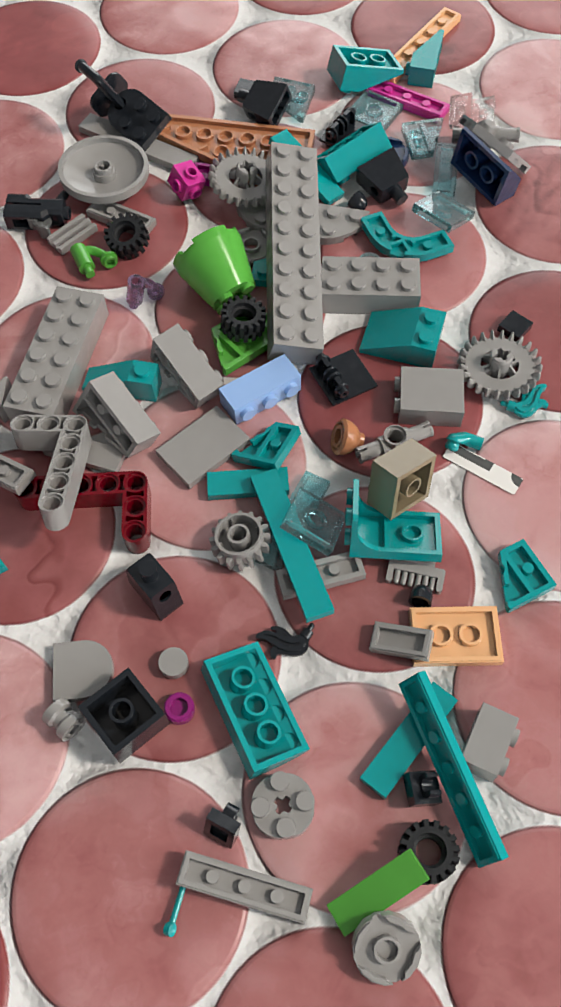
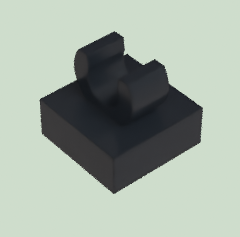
M436 770L413 771L403 774L409 807L436 806L443 803Z
M229 802L223 812L212 808L206 817L203 833L231 849L238 838L241 823L236 821L240 808Z

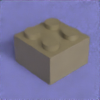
M411 438L395 446L394 449L376 457L371 465L367 503L389 520H392L427 498L437 455Z

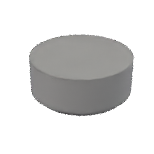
M171 647L161 653L158 665L165 677L177 679L187 672L189 660L187 654L182 649Z

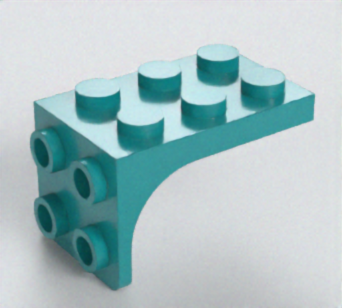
M353 479V488H347L346 505H351V508L345 509V524L350 526V528H345L344 545H350L349 557L441 562L443 553L440 513L405 511L394 519L389 520L375 508L362 501L359 496V479Z

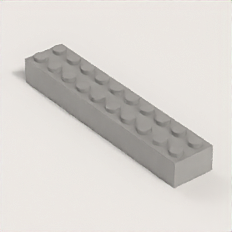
M271 142L266 158L267 360H273L285 354L292 363L316 365V357L324 350L317 149Z

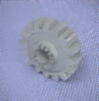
M240 510L238 513H228L225 518L218 520L219 524L216 528H212L214 536L209 538L214 557H217L219 564L226 563L229 570L238 565L239 570L243 571L245 564L254 568L253 561L263 562L262 553H270L268 544L272 543L269 526L264 524L261 516L254 517L251 511L249 513H242V510Z

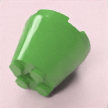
M225 225L210 228L191 239L193 244L184 253L179 251L176 254L173 266L179 276L219 315H221V308L224 302L227 303L229 298L234 301L235 296L243 299V295H246L248 300L251 299L250 293L255 288V281L242 237L235 226L229 229Z

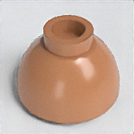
M342 418L333 428L331 449L335 455L349 454L355 450V447L364 445L365 435L359 432L358 427L353 422Z

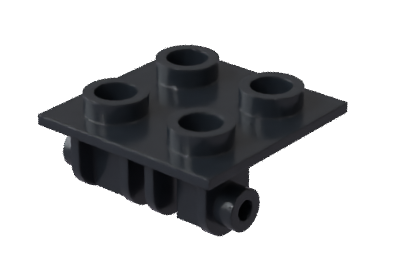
M347 107L343 114L339 115L333 121V124L326 128V132L319 141L333 146L366 124L355 120L356 110L353 107Z
M353 349L333 358L321 353L316 357V365L309 367L311 374L332 406L378 387Z

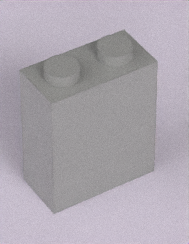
M401 366L400 376H395L394 392H398V398H394L393 413H398V424L418 425L428 420L430 426L461 427L465 413L464 369Z

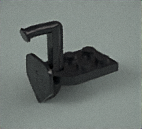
M84 59L76 61V71L84 74L98 87L90 99L91 108L100 117L108 116L110 124L120 134L134 141L146 151L171 121V116L139 90L128 89L127 81L119 73L112 72L104 79Z

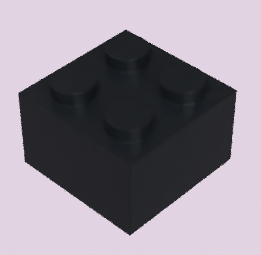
M129 667L77 706L119 763H122L170 724L166 714Z

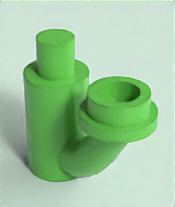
M75 243L70 248V253L80 273L86 275L87 278L95 276V264L91 256L99 257L101 264L108 269L115 267L118 263L117 254L113 251L106 252L95 246H85L83 243Z

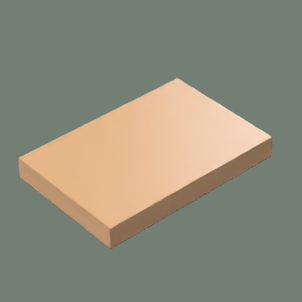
M497 606L409 608L410 627L429 629L434 632L429 662L412 659L413 667L502 665L504 663Z

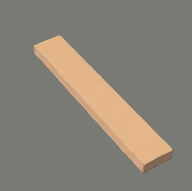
M444 7L394 54L404 69V73L387 81L394 84L397 83L405 75L407 61L411 62L413 52L440 29L444 30L445 36L460 22L461 14Z

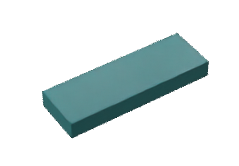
M280 467L277 472L287 495H289L287 467ZM269 469L207 472L208 500L257 497L250 476L268 471Z

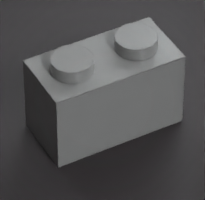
M483 702L476 714L462 750L472 774L491 783L498 775L504 776L510 761L509 758L505 757L508 747L514 748L520 734V730L516 729L518 717Z

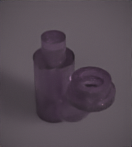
M131 275L127 281L126 302L131 309H137L143 302L145 288H147V294L150 299L160 300L165 294L164 286L154 282L152 279L143 278L141 275Z

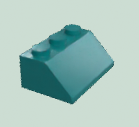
M381 122L362 126L317 156V163L338 185H341L350 180L349 175L355 171L357 172V167L392 148V145Z

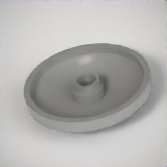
M99 135L85 138L70 146L59 160L58 175L62 187L72 197L92 204H109L125 200L136 194L148 179L149 164L145 151L134 141L115 135Z

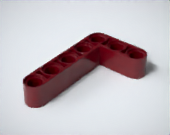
M140 471L83 473L74 509L122 506L121 533L126 548L133 554H142L147 551L151 543V490L147 476ZM46 475L35 476L20 496L14 493L23 509L39 511L38 500ZM141 486L140 489L133 490V488ZM109 488H114L112 491H106ZM87 489L85 492L79 493L81 490ZM136 510H142L139 514H132ZM134 535H142L136 540H131Z

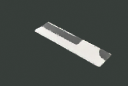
M459 446L456 452L447 449L443 454V457L511 494L516 493L523 481L521 477L462 446Z

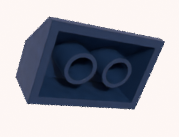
M466 126L462 128L450 164L494 206L514 196L521 178Z

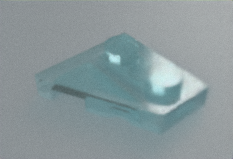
M274 77L273 82L287 84L292 95V99L285 112L300 123H303L315 93V85Z
M443 117L402 123L401 131L409 149L411 160L434 156L443 125Z

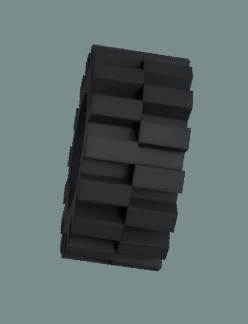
M126 212V215L123 216L122 213H119V218L116 219L113 216L111 218L113 222L110 223L108 221L106 223L108 229L104 228V239L111 251L115 252L120 259H124L125 256L128 260L132 259L131 255L133 254L137 258L139 257L137 252L140 251L143 254L145 252L143 246L148 247L149 245L147 241L150 240L149 232L142 219L138 218L136 214L133 213L131 216L130 212ZM129 230L135 231L134 236L130 240L125 242L119 241L122 233Z
M243 295V299L235 296L234 301L229 298L227 303L224 302L221 308L220 325L223 334H227V338L230 340L235 337V342L243 339V343H248V338L251 341H255L256 336L260 338L262 332L264 333L266 323V308L262 306L261 301L255 303L256 298L251 297L248 300L247 296ZM237 317H248V318H250L251 320H249V321H239V320H237V319H235V318H237Z
M424 819L421 822L413 823L402 835L397 853L399 855L411 848L417 857L416 846L421 840L430 839L438 844L441 850L439 862L432 866L420 862L430 880L422 885H435L446 880L454 873L455 867L459 864L460 857H458L460 847L456 845L455 841L457 838L455 834L451 835L448 831L450 828L446 825L444 827L439 825L440 822L436 820L429 822V819Z

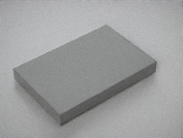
M215 406L156 450V454L191 489L207 477V472L215 471L232 458L231 454L236 449L241 451L251 442L250 437L218 406Z

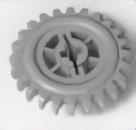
M244 146L242 154L235 147L234 155H231L229 149H227L226 158L223 157L222 153H219L218 160L216 158L213 159V164L209 166V185L213 188L215 194H219L220 199H227L229 204L234 202L237 207L243 204L245 208H248L249 205L258 207V203L261 205L266 204V159L264 160L263 150L259 156H256L255 147L251 154L247 153L246 146Z
M491 330L489 339L485 337L484 332H481L479 341L476 339V336L472 337L471 344L466 341L464 348L460 350L457 364L459 365L458 369H464V382H467V387H475V393L480 394L484 392V397L486 398L493 395L495 400H499L500 396H503L505 400H509L510 395L514 398H519L520 393L527 394L529 389L535 388L536 382L540 380L543 365L540 364L542 357H536L538 353L537 348L529 352L532 346L531 341L527 345L522 346L523 336L515 342L514 332L511 333L508 339H505L504 330L501 331L498 338L495 337L494 331ZM483 361L487 365L481 366V362Z

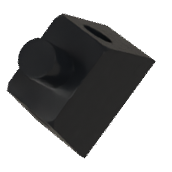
M264 80L254 81L249 91L240 89L237 95V101L243 103L244 112L250 120L258 124L278 126L292 99L287 84Z
M394 147L357 167L356 182L378 203L382 204L392 198L396 205L399 206L408 199V195L404 191L407 189L409 176Z
M151 553L146 554L127 568L126 573L129 583L160 621L184 604L174 580ZM162 594H168L165 599L159 600Z

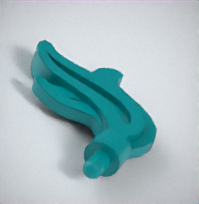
M538 384L531 392L529 389L527 394H522L520 402L511 400L509 402L501 401L500 405L521 418L531 417L538 409L548 408V402L540 399L541 393L546 390L547 385Z

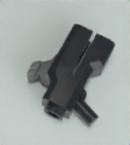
M62 190L55 199L31 198L28 194L9 193L3 209V218L7 229L37 230L43 239H47L51 235V227H62L71 220V208L66 205L69 194Z

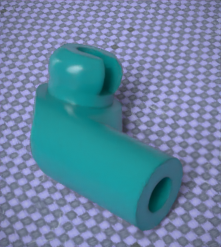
M468 432L451 433L446 437L448 440L445 443V448L456 452L460 444L480 451L484 438Z

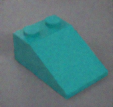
M333 45L327 66L330 76L339 90L344 93H350L351 91L360 92L404 73V69L389 49Z
M426 307L371 312L359 353L418 367L432 368L447 312Z

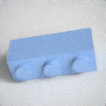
M283 354L220 387V403L237 425L242 421L252 419L255 414L265 409L274 407L277 402L296 395L301 390V374L287 356Z

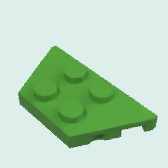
M267 313L264 333L262 332L260 338L256 336L255 341H251L248 338V343H243V339L235 342V337L231 340L227 338V334L224 335L222 332L221 323L211 328V336L222 372L225 376L267 351ZM237 317V318H235V319H237V320H239V321H249V320H251V319L248 318V317Z

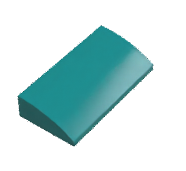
M258 641L204 660L201 672L249 780L267 773L309 751L310 748Z

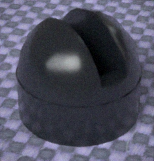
M357 191L350 198L347 205L353 209L365 210L367 199L362 192Z
M423 584L414 586L409 595V604L413 607H431L433 600L432 590Z

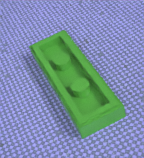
M410 848L327 904V907L345 937L356 929L363 918L374 912L384 911L430 880Z

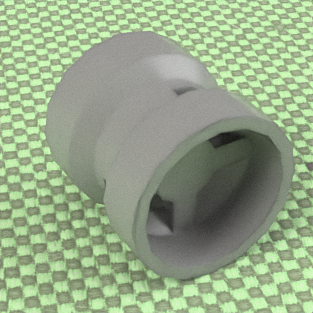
M65 697L53 702L42 716V720L49 727H55L56 735L64 742L77 735L86 723V718L80 712H74L72 704Z

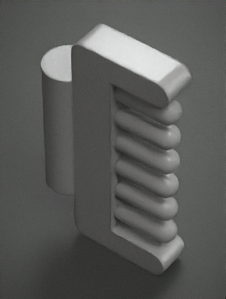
M390 559L385 582L391 583L394 571L393 582L395 584L399 582L400 573H402L400 584L405 585L407 575L409 574L408 587L413 586L414 576H416L414 586L420 584L423 577L422 584L426 586L430 579L429 588L434 591L435 582L437 581L435 593L439 595L443 589L446 571L435 568L436 562Z

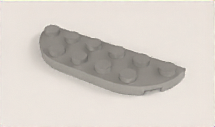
M258 203V207L249 205L248 208H245L243 204L239 207L236 206L238 216L246 222L247 227H254V230L259 231V228L266 230V204L261 205ZM319 203L320 245L338 244L344 242V238L353 234L355 236L363 230L361 218L370 215V211Z

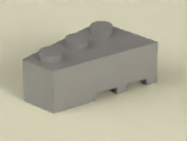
M177 323L153 338L150 359L154 363L159 361L166 368L163 371L168 378L172 376L178 383L177 388L196 409L219 395V388L224 386L223 377L218 370H213L209 365L204 351L198 350L193 344V338L188 330H183Z
M114 371L89 381L72 410L77 415L82 413L89 419L88 425L93 429L99 428L106 434L105 439L127 458L151 447L161 433Z

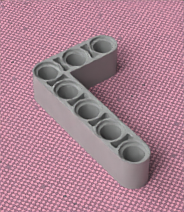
M81 415L16 416L11 420L10 428L16 446L20 450L54 451L38 500V507L44 525L48 530H62L70 523L92 445L87 419Z

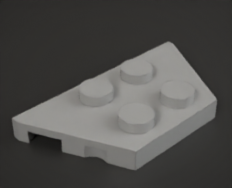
M465 114L458 121L464 127L466 126L478 138L524 174L531 168L526 161L512 150L514 146L504 137L501 140L495 137L496 132L489 125L484 123L481 126Z

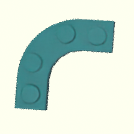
M382 211L361 218L362 229L372 245L379 252L391 258H420L421 262L452 253L455 245L444 229L420 237H407L397 233L391 227Z

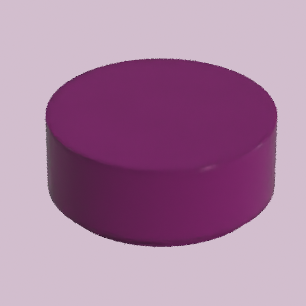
M177 692L166 699L164 713L171 723L183 725L193 718L195 705L188 694Z

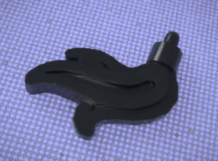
M310 623L307 628L304 627L301 633L296 636H292L282 627L272 626V631L257 633L256 640L265 641L273 646L270 650V656L273 660L278 655L302 656L308 650L309 640L314 634L312 630L315 625Z

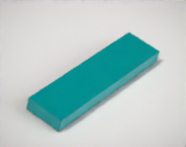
M287 129L270 137L269 144L277 142L302 146ZM317 163L318 197L324 204L331 205L343 198L345 192Z
M432 682V687L447 717L458 700L435 682ZM409 712L359 779L384 800L425 746L411 712Z

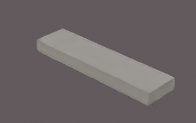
M188 850L185 851L176 881L177 886L300 924H305L313 892L312 888Z

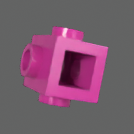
M192 160L173 165L167 180L181 201L198 198L202 194V189L206 182L203 174Z

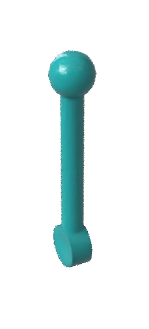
M179 887L170 920L164 925L163 934L165 936L173 937L176 933L177 925L175 923L186 890L184 887Z

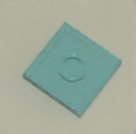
M368 89L352 105L356 110L355 120L366 125L381 122L385 131L403 111L402 103Z
M436 191L415 202L412 208L414 213L448 233L472 220L475 211L440 191Z
M300 486L295 493L280 528L329 556L334 550L345 522V513Z

